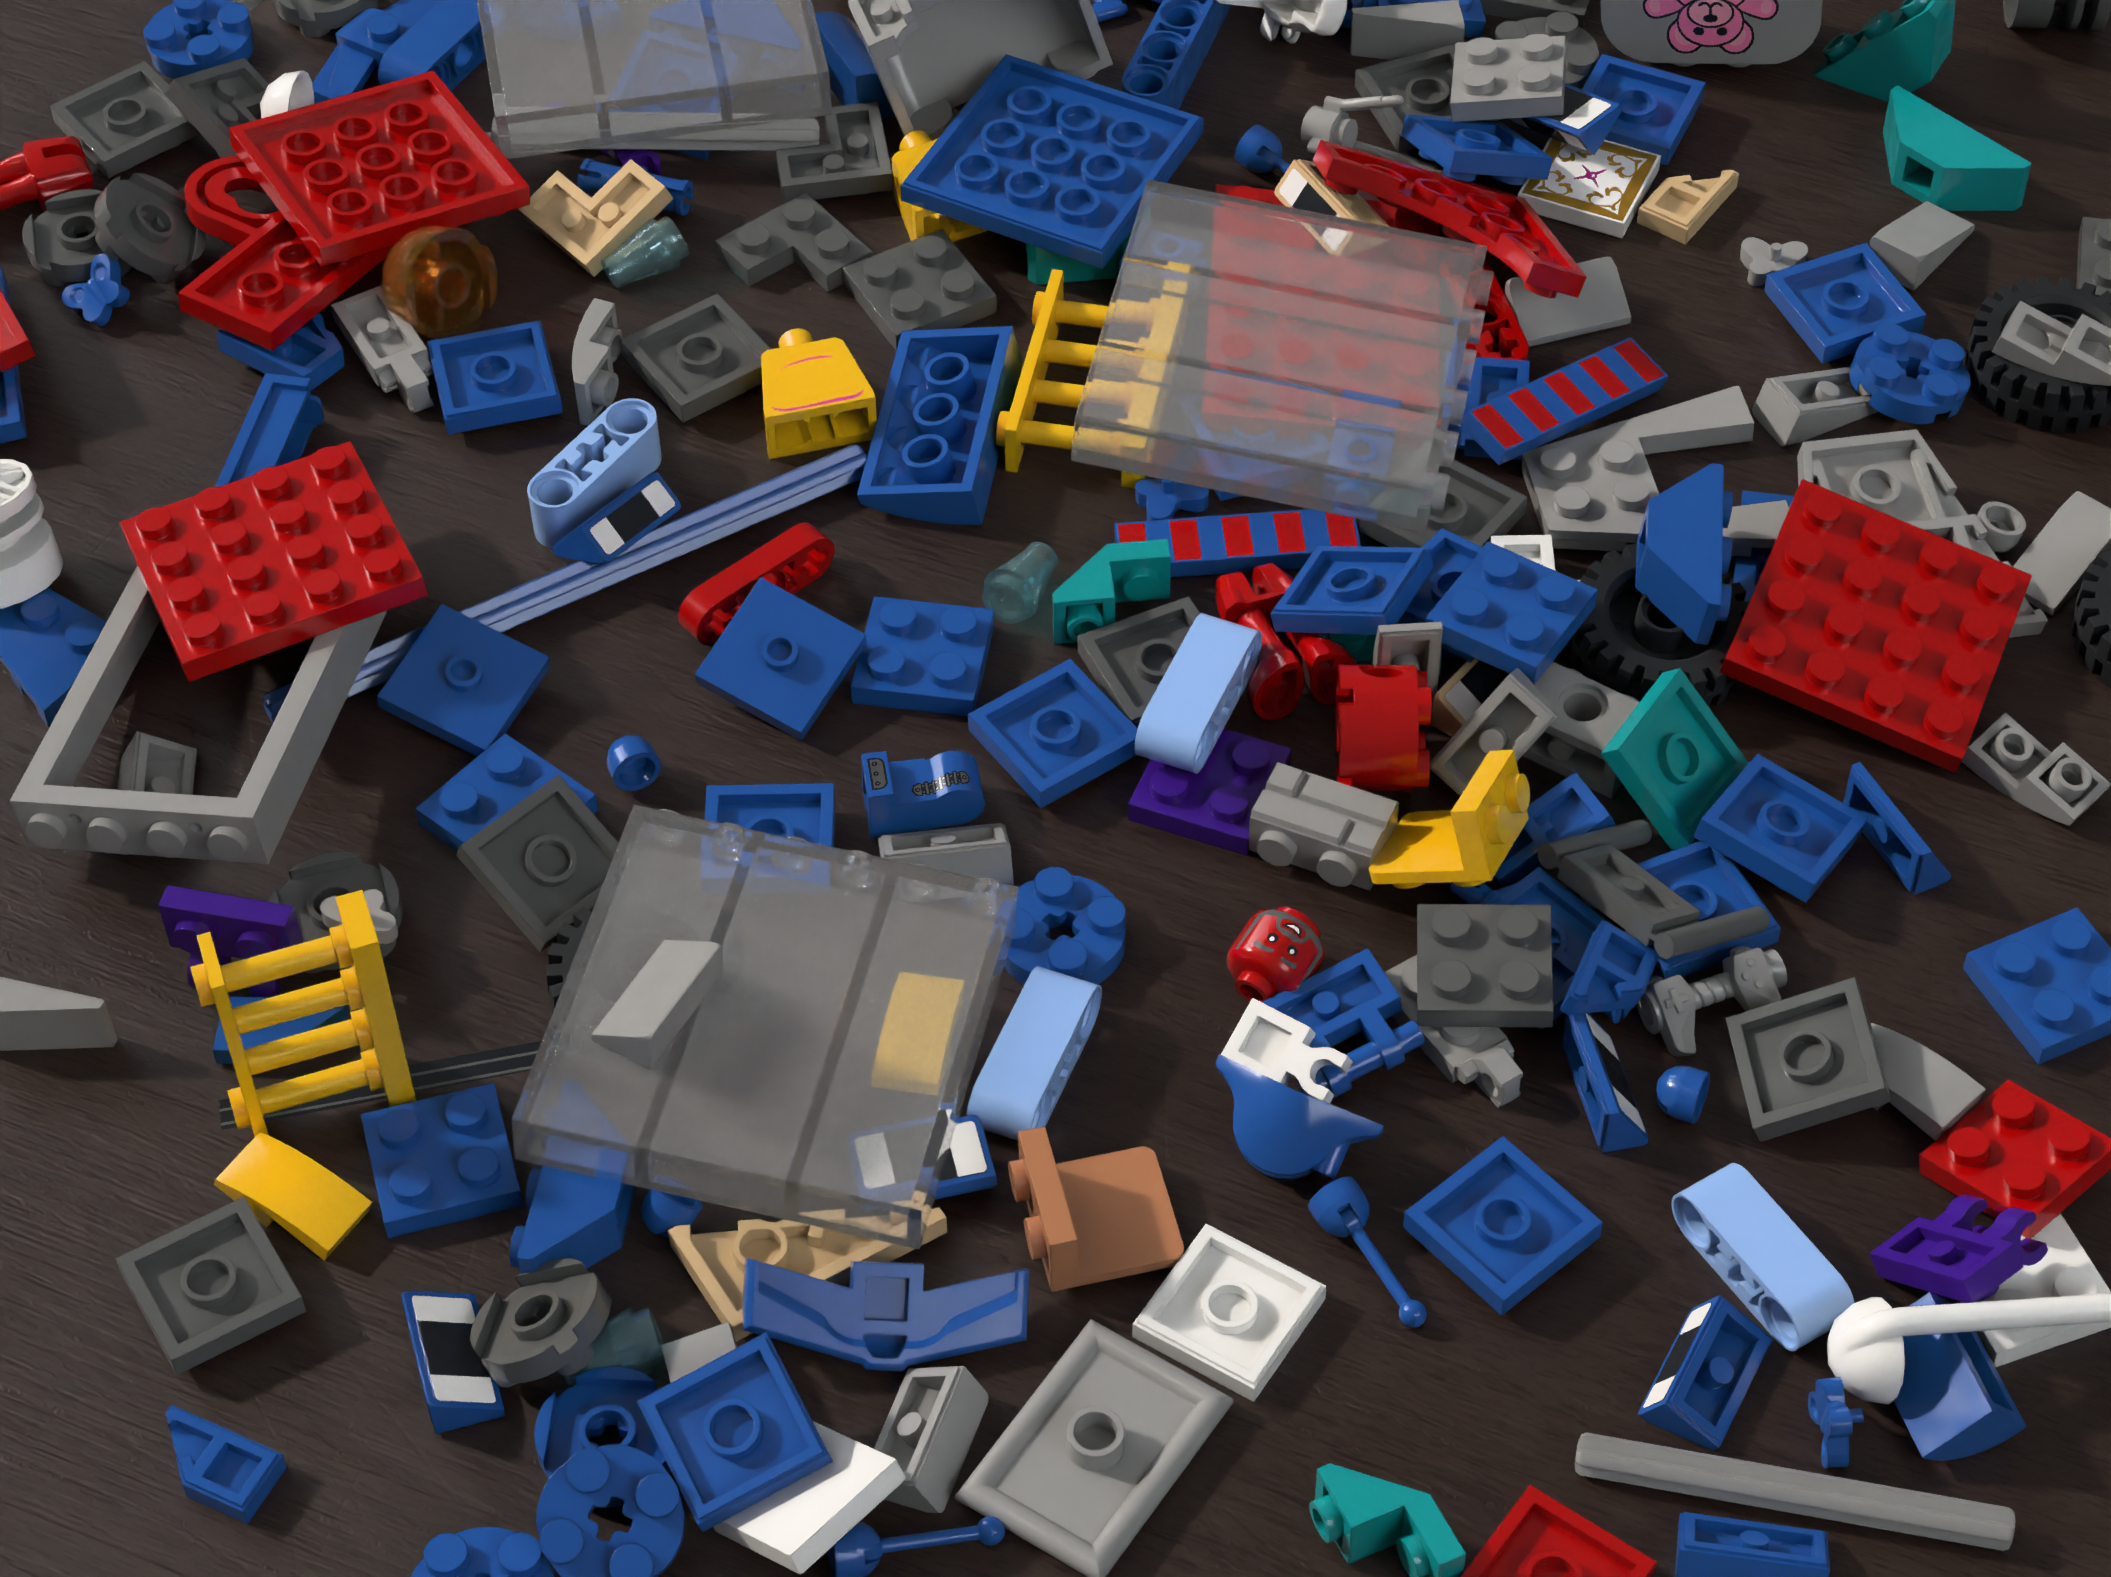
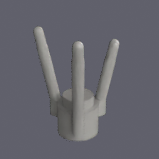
M1401 95L1350 99L1326 96L1324 106H1312L1303 119L1301 143L1308 153L1315 154L1320 140H1324L1421 169L1439 170L1434 164L1357 140V122L1355 119H1351L1346 112L1401 106L1404 103Z

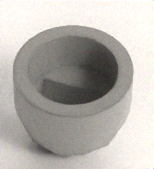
M1987 502L1982 505L1977 514V517L1988 531L1985 540L1994 553L1996 551L1999 554L2009 552L2018 543L2026 529V521L2022 514L2014 507L2002 502Z

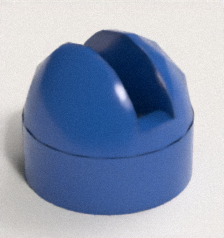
M625 735L615 740L608 750L607 768L615 785L621 790L636 791L643 789L653 783L660 774L661 762L653 746L640 736Z
M1675 1066L1666 1070L1658 1079L1656 1088L1657 1102L1663 1112L1675 1119L1695 1124L1699 1119L1706 1100L1710 1083V1072L1690 1066Z
M656 1178L644 1197L641 1206L642 1220L647 1230L655 1235L661 1234L669 1238V1229L678 1225H690L691 1227L702 1210L703 1205L691 1191L682 1185L665 1178Z

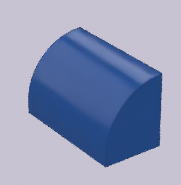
M836 12L809 14L813 66L841 104L851 105L878 101L881 120L895 115L854 22L845 15Z
M1929 1292L1909 1307L1953 1303ZM1976 1331L1902 1336L1905 1354L1904 1377L1899 1394L1893 1401L1922 1458L1933 1461H1947L1975 1455L2008 1440L2027 1427Z

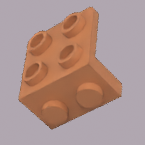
M1045 1126L1018 1131L1019 1160L1008 1162L1011 1187L1017 1203L1026 1201L1030 1217L1024 1218V1229L1029 1253L1032 1260L1042 1258L1051 1292L1170 1268L1177 1264L1184 1254V1244L1156 1153L1151 1148L1141 1146L1056 1164Z

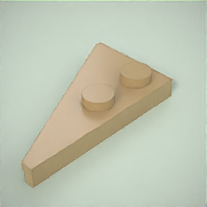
M913 1206L889 1208L890 1218L845 1222V1213L839 1212L789 1216L778 1222H767L762 1219L738 1221L737 1231L691 1234L690 1225H678L669 1229L668 1235L671 1248L722 1324L730 1323L737 1342L752 1334V1332L744 1330L742 1316L746 1257L845 1286L850 1283L851 1261L891 1262L947 1233V1218L940 1207L922 1209Z

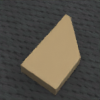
M1734 170L1721 171L1719 178L1692 181L1690 175L1668 177L1639 207L1637 223L1686 245L1737 188L1739 173Z

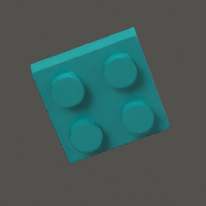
M1681 668L1662 672L1600 753L1671 850H1676L1693 843L1696 839L1693 836L1701 818L1749 764Z

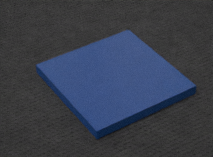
M1006 54L900 185L901 201L1103 269L1202 136L1204 118Z

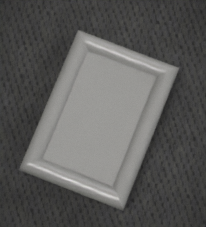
M1090 1319L965 1481L954 1498L984 1517L994 1516L999 1518L1006 1530L1086 1577H1106L1229 1410L1234 1399Z

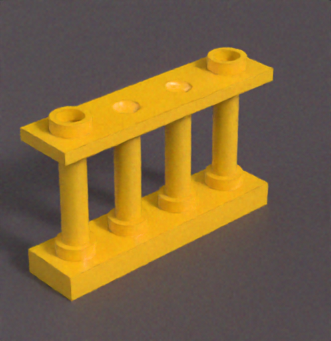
M1052 269L1046 291H1037L1034 298L1032 324L1035 325L1010 412L1001 411L997 422L996 445L1005 447L1006 471L1017 473L1025 444L1112 455L1113 462L1121 463V487L1135 489L1138 481L1148 479L1187 331L1188 287L1165 284L1159 307L1150 306L1148 311L1064 300L1063 270ZM1061 323L1145 334V340L1149 341V345H1139L1138 350L1135 351L1056 340ZM1049 363L1131 373L1134 374V379L1139 380L1138 386L1129 385L1127 390L1123 391L1044 379ZM1037 403L1123 414V419L1128 422L1126 427L1117 426L1116 431L1112 432L1032 420Z
M363 890L335 897L342 925L329 928V936L220 966L211 932L196 935L204 963L191 966L190 968L201 1007L216 1004L240 1086L227 1090L238 1129L252 1126L254 1137L259 1132L269 1135L263 1115L369 1085L371 1091L384 1088L389 1107L416 1101L379 941ZM337 962L340 969L352 966L351 968L340 970L341 978L232 1008L229 992ZM349 1004L352 1011L350 1012L351 1019L246 1049H244L240 1036L241 1034ZM357 1045L363 1051L360 1052V1060L256 1089L252 1075Z

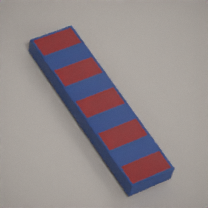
M1629 337L1468 410L1461 426L1498 465H1501L1661 390L1668 375Z
M1354 506L1114 523L1115 543L1168 539L1171 556L1170 578L1227 574L1237 571L1253 572L1256 566L1274 563L1281 569L1302 568L1317 546H1361Z

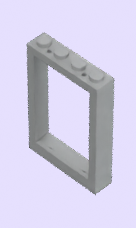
M136 567L10 799L27 846L46 849L269 864L387 611L314 638L237 798L73 787L78 774L160 621L159 614L139 569Z

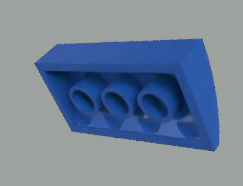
M1013 326L901 332L857 492L860 504L896 516L920 521L957 525H982L1001 446L996 445L997 422L1001 411L1010 412L1022 364V356Z

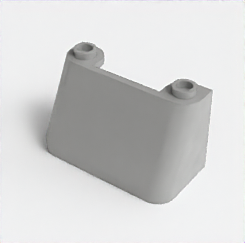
M848 0L850 11L904 137L912 131L923 130L932 140L938 139L955 118L952 108L969 101L1006 54L1045 67L1051 65L1054 70L1085 80L1094 76L1099 70L1113 64L1090 0Z

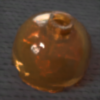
M452 226L420 227L398 240L389 250L382 266L381 289L385 304L390 312L411 324L416 333L424 338L436 340L474 333L481 325L471 323L481 316L484 308L491 310L495 302L498 273L494 256L489 248L480 245L474 237L475 234L468 230Z

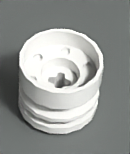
M0 459V609L28 600L48 588L60 575L63 566V560L53 531L46 519L41 518L44 506L36 492L37 486L33 474L27 464L13 459Z

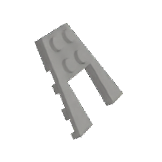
M1733 386L1550 443L1522 454L1521 471L1543 535L1552 536L1554 549L1603 551L1615 549L1616 551H1623L1625 546H1627V542L1637 543L1648 502L1659 495L1645 457L1646 454L1753 441L1754 421L1740 387ZM1786 500L1732 507L1729 525L1727 528H1723V536L1732 538L1731 556L1751 557L1752 548L1773 547L1789 510Z
M1917 429L1802 443L1797 455L1798 487L1801 480L1804 479L2000 561L1985 540L1988 531L1976 514L1968 515L1954 495L1957 486ZM2008 561L2002 562L2004 564L2011 566ZM2025 597L2009 638L2041 634L2048 621L2042 609L2033 610Z

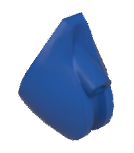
M1221 1054L1218 1055L1216 1061L1217 1070L1225 1078L1234 1098L1233 1131L1237 1146L1244 1159L1265 1176L1279 1180H1295L1316 1173L1324 1178L1335 1180L1350 1144L1365 1140H1376L1380 1138L1384 1130V1125L1293 1090Z

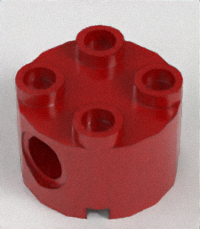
M1338 664L1335 751L1340 753L1339 765H1335L1336 781L1364 791L1414 792L1415 787H1428L1430 754L1429 749H1426L1425 732L1419 731V725L1431 724L1432 696L1431 687H1428L1427 671H1417L1415 665Z

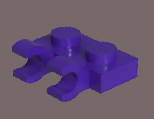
M167 885L158 905L170 947L181 948L190 953L187 977L189 986L192 989H196L190 967L204 963L196 935L211 932L220 965L231 963V957L246 959L303 943L295 909L291 905ZM280 978L251 986L250 992L252 997L270 998L282 994Z
M1964 1194L1956 1197L1948 1205L1947 1209L1933 1221L1921 1217L1916 1218L1869 1254L1878 1277L1961 1302L1971 1303L1980 1302L1993 1296L1998 1291L1999 1285L2021 1270L2023 1265L2030 1266L2041 1261L2048 1252V1248L2044 1242L2029 1238L2021 1240L2023 1230L2037 1220L2035 1212L2011 1207L2005 1209L1997 1216L1990 1227L1977 1225L1972 1228L1974 1218L1977 1214L1983 1212L1988 1207L1986 1199Z

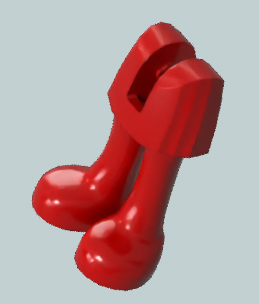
M74 136L26 142L23 144V151L1 160L0 211L35 200L39 203L42 211H46L44 202L54 196L75 190L91 189L94 179L80 140Z
M1274 563L1254 568L1253 586L1255 593L1244 574L1239 571L1221 575L1215 583L1216 602L1221 619L1262 632V646L1258 666L1249 682L1247 698L1254 712L1261 719L1270 721L1289 715L1297 707L1302 697L1304 680L1316 701L1323 705L1336 704L1337 678H1339L1338 664L1357 665L1354 657L1347 649L1330 639L1324 638L1320 633L1285 632L1297 649L1302 665L1293 651L1283 644L1277 636L1281 632H1275L1270 613L1294 578Z

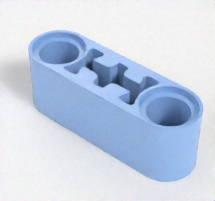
M635 398L623 399L613 403L530 480L527 493L534 534L540 544L553 549L554 543L659 467L662 454L657 415L650 403Z
M1200 613L1190 627L1142 715L1135 738V754L1198 774L1205 765L1255 670L1262 646V632Z
M1036 966L1030 973L975 1082L968 1103L967 1116L977 1115L982 1123L983 1130L1017 1141L1018 1131L1046 1126L1095 1025L1102 999V987Z
M1730 1163L1672 1197V1212L1684 1236L1783 1348L1789 1351H1796L1831 1330L1834 1320L1855 1303L1852 1292L1841 1274L1755 1178L1741 1165Z

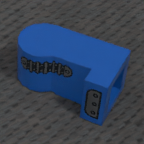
M886 751L861 754L863 799L870 838L966 824L978 818L984 810L985 800L976 759L969 753L946 751L927 760L920 758L888 762Z

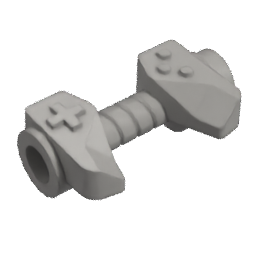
M1747 946L1733 948L1730 950L1731 956L1724 958L1722 961L1723 973L1688 984L1681 975H1675L1666 979L1659 975L1651 976L1643 996L1637 1002L1639 1015L1644 1026L1651 1034L1661 1033L1668 1051L1673 1056H1688L1696 1053L1694 1036L1695 1010L1732 997L1737 1000L1745 1012L1782 1000L1778 988L1786 986L1787 971L1779 953L1774 949L1762 951L1761 948L1751 949Z

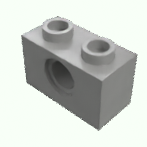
M1552 662L1536 682L1535 687L1559 716L1522 756L1565 777L1570 776L1576 771L1588 788L1612 799L1622 786V782L1600 753L1633 712L1639 701L1632 696L1621 694L1593 681L1574 669Z

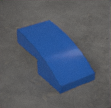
M1576 771L1529 805L1527 809L1529 819L1496 872L1495 877L1501 885L1523 879L1538 867L1544 870L1546 868L1540 864L1538 859V850L1542 844L1616 825L1611 815Z

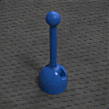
M1260 124L1252 126L1243 135L1235 151V161L1254 173L1264 174L1272 172L1276 168L1285 174L1291 165L1282 159L1283 149L1280 139Z
M1342 1177L1325 1185L1311 1198L1308 1204V1210L1318 1225L1331 1236L1341 1238L1351 1236L1399 1305L1400 1321L1409 1328L1421 1326L1427 1317L1425 1306L1420 1301L1412 1300L1363 1229L1369 1217L1370 1205L1360 1186L1353 1177Z
M987 1516L981 1519L975 1526L880 1538L871 1526L860 1521L828 1550L832 1577L868 1576L879 1564L883 1553L979 1540L984 1545L994 1546L1004 1538L1005 1527L999 1518Z

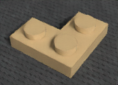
M630 159L592 198L557 170L530 197V205L520 207L518 210L532 226L595 277L673 200V197L663 184Z

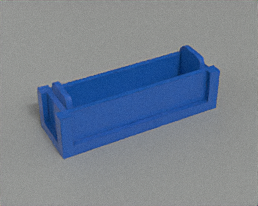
M265 373L215 487L255 475L264 468L277 467L301 458L313 428H317V425H321L325 419L321 399L311 395L312 383L310 378Z

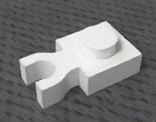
M1254 998L1251 999L1221 1055L1285 1086L1288 1085L1291 1078L1299 1081L1309 1096L1329 1104L1334 1094L1329 1089L1316 1084V1073L1321 1067L1326 1065H1333L1347 1073L1353 1063L1347 1055L1333 1048L1309 1047L1316 1034L1311 1027Z

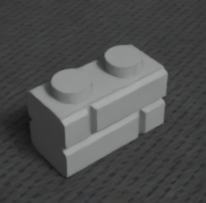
M1277 762L1266 783L1265 790H1262L1251 811L1249 850L1258 853L1262 859L1275 866L1283 867L1292 864L1316 872L1331 885L1345 887L1351 884L1370 891L1374 883L1371 881L1369 867L1397 827L1399 802Z

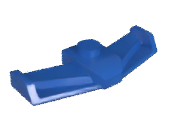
M400 0L384 10L376 8L365 9L354 16L335 33L338 45L312 83L314 104L361 91L374 69L379 67L380 61L387 49L440 0Z
M746 1257L742 1306L743 1328L745 1331L759 1335L767 1332L768 1336L772 1339L858 1363L865 1370L903 1372L911 1365L1026 1341L1030 1269L1025 1268L923 1290L924 1264L851 1261L849 1288Z

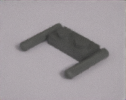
M1635 820L1545 843L1539 847L1538 859L1544 868H1558L1557 878L1577 892L1583 902L1599 909L1620 925L1626 933L1635 937L1644 945H1654L1657 954L1663 959L1673 958L1766 930L1769 926V914L1760 906L1750 907L1701 922L1697 920L1700 913L1698 909L1620 852L1647 844L1651 840L1652 828L1644 820Z

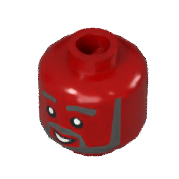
M1289 907L1260 910L1253 915L1227 954V967L1232 977L1236 980L1234 983L1236 991L1248 1002L1252 998L1263 1002L1283 991L1297 990L1304 980L1316 975L1322 967L1325 958V950L1320 940L1321 933L1317 925L1305 914Z

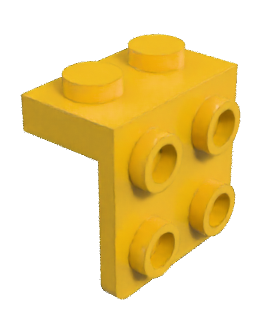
M1514 750L1489 751L1452 810L1415 811L1404 815L1369 867L1372 883L1392 884L1399 889H1410L1421 886L1424 883L1453 882L1459 887H1473L1486 881H1492L1529 819L1527 812L1530 802L1529 783L1525 774H1519Z

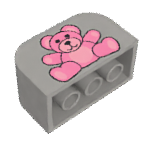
M1600 0L1601 23L1607 38L1619 51L1643 62L1672 63L1681 67L1695 64H1727L1731 67H1746L1751 64H1777L1797 57L1814 42L1821 26L1823 0Z

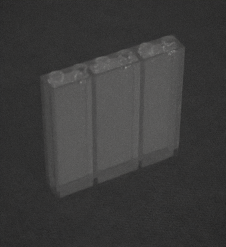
M477 0L500 151L507 159L832 115L829 70L812 0Z
M1147 179L1075 416L1071 461L1426 532L1431 508L1443 511L1450 475L1439 473L1440 466L1449 468L1453 466L1459 432L1449 431L1448 428L1449 424L1461 426L1468 391L1457 389L1458 383L1470 386L1477 351L1466 349L1467 343L1479 345L1486 312L1475 309V305L1487 306L1494 272L1483 270L1487 246Z
M633 805L513 1114L512 1130L515 1159L920 1249L1016 928L1019 887L1000 883L991 878H975L938 870L925 864H910L872 856L860 850L849 851L807 842L798 837H783L750 830L733 823H718L680 815L672 810H657ZM664 940L711 941L722 945L723 974L652 1069L592 1041L591 1034Z

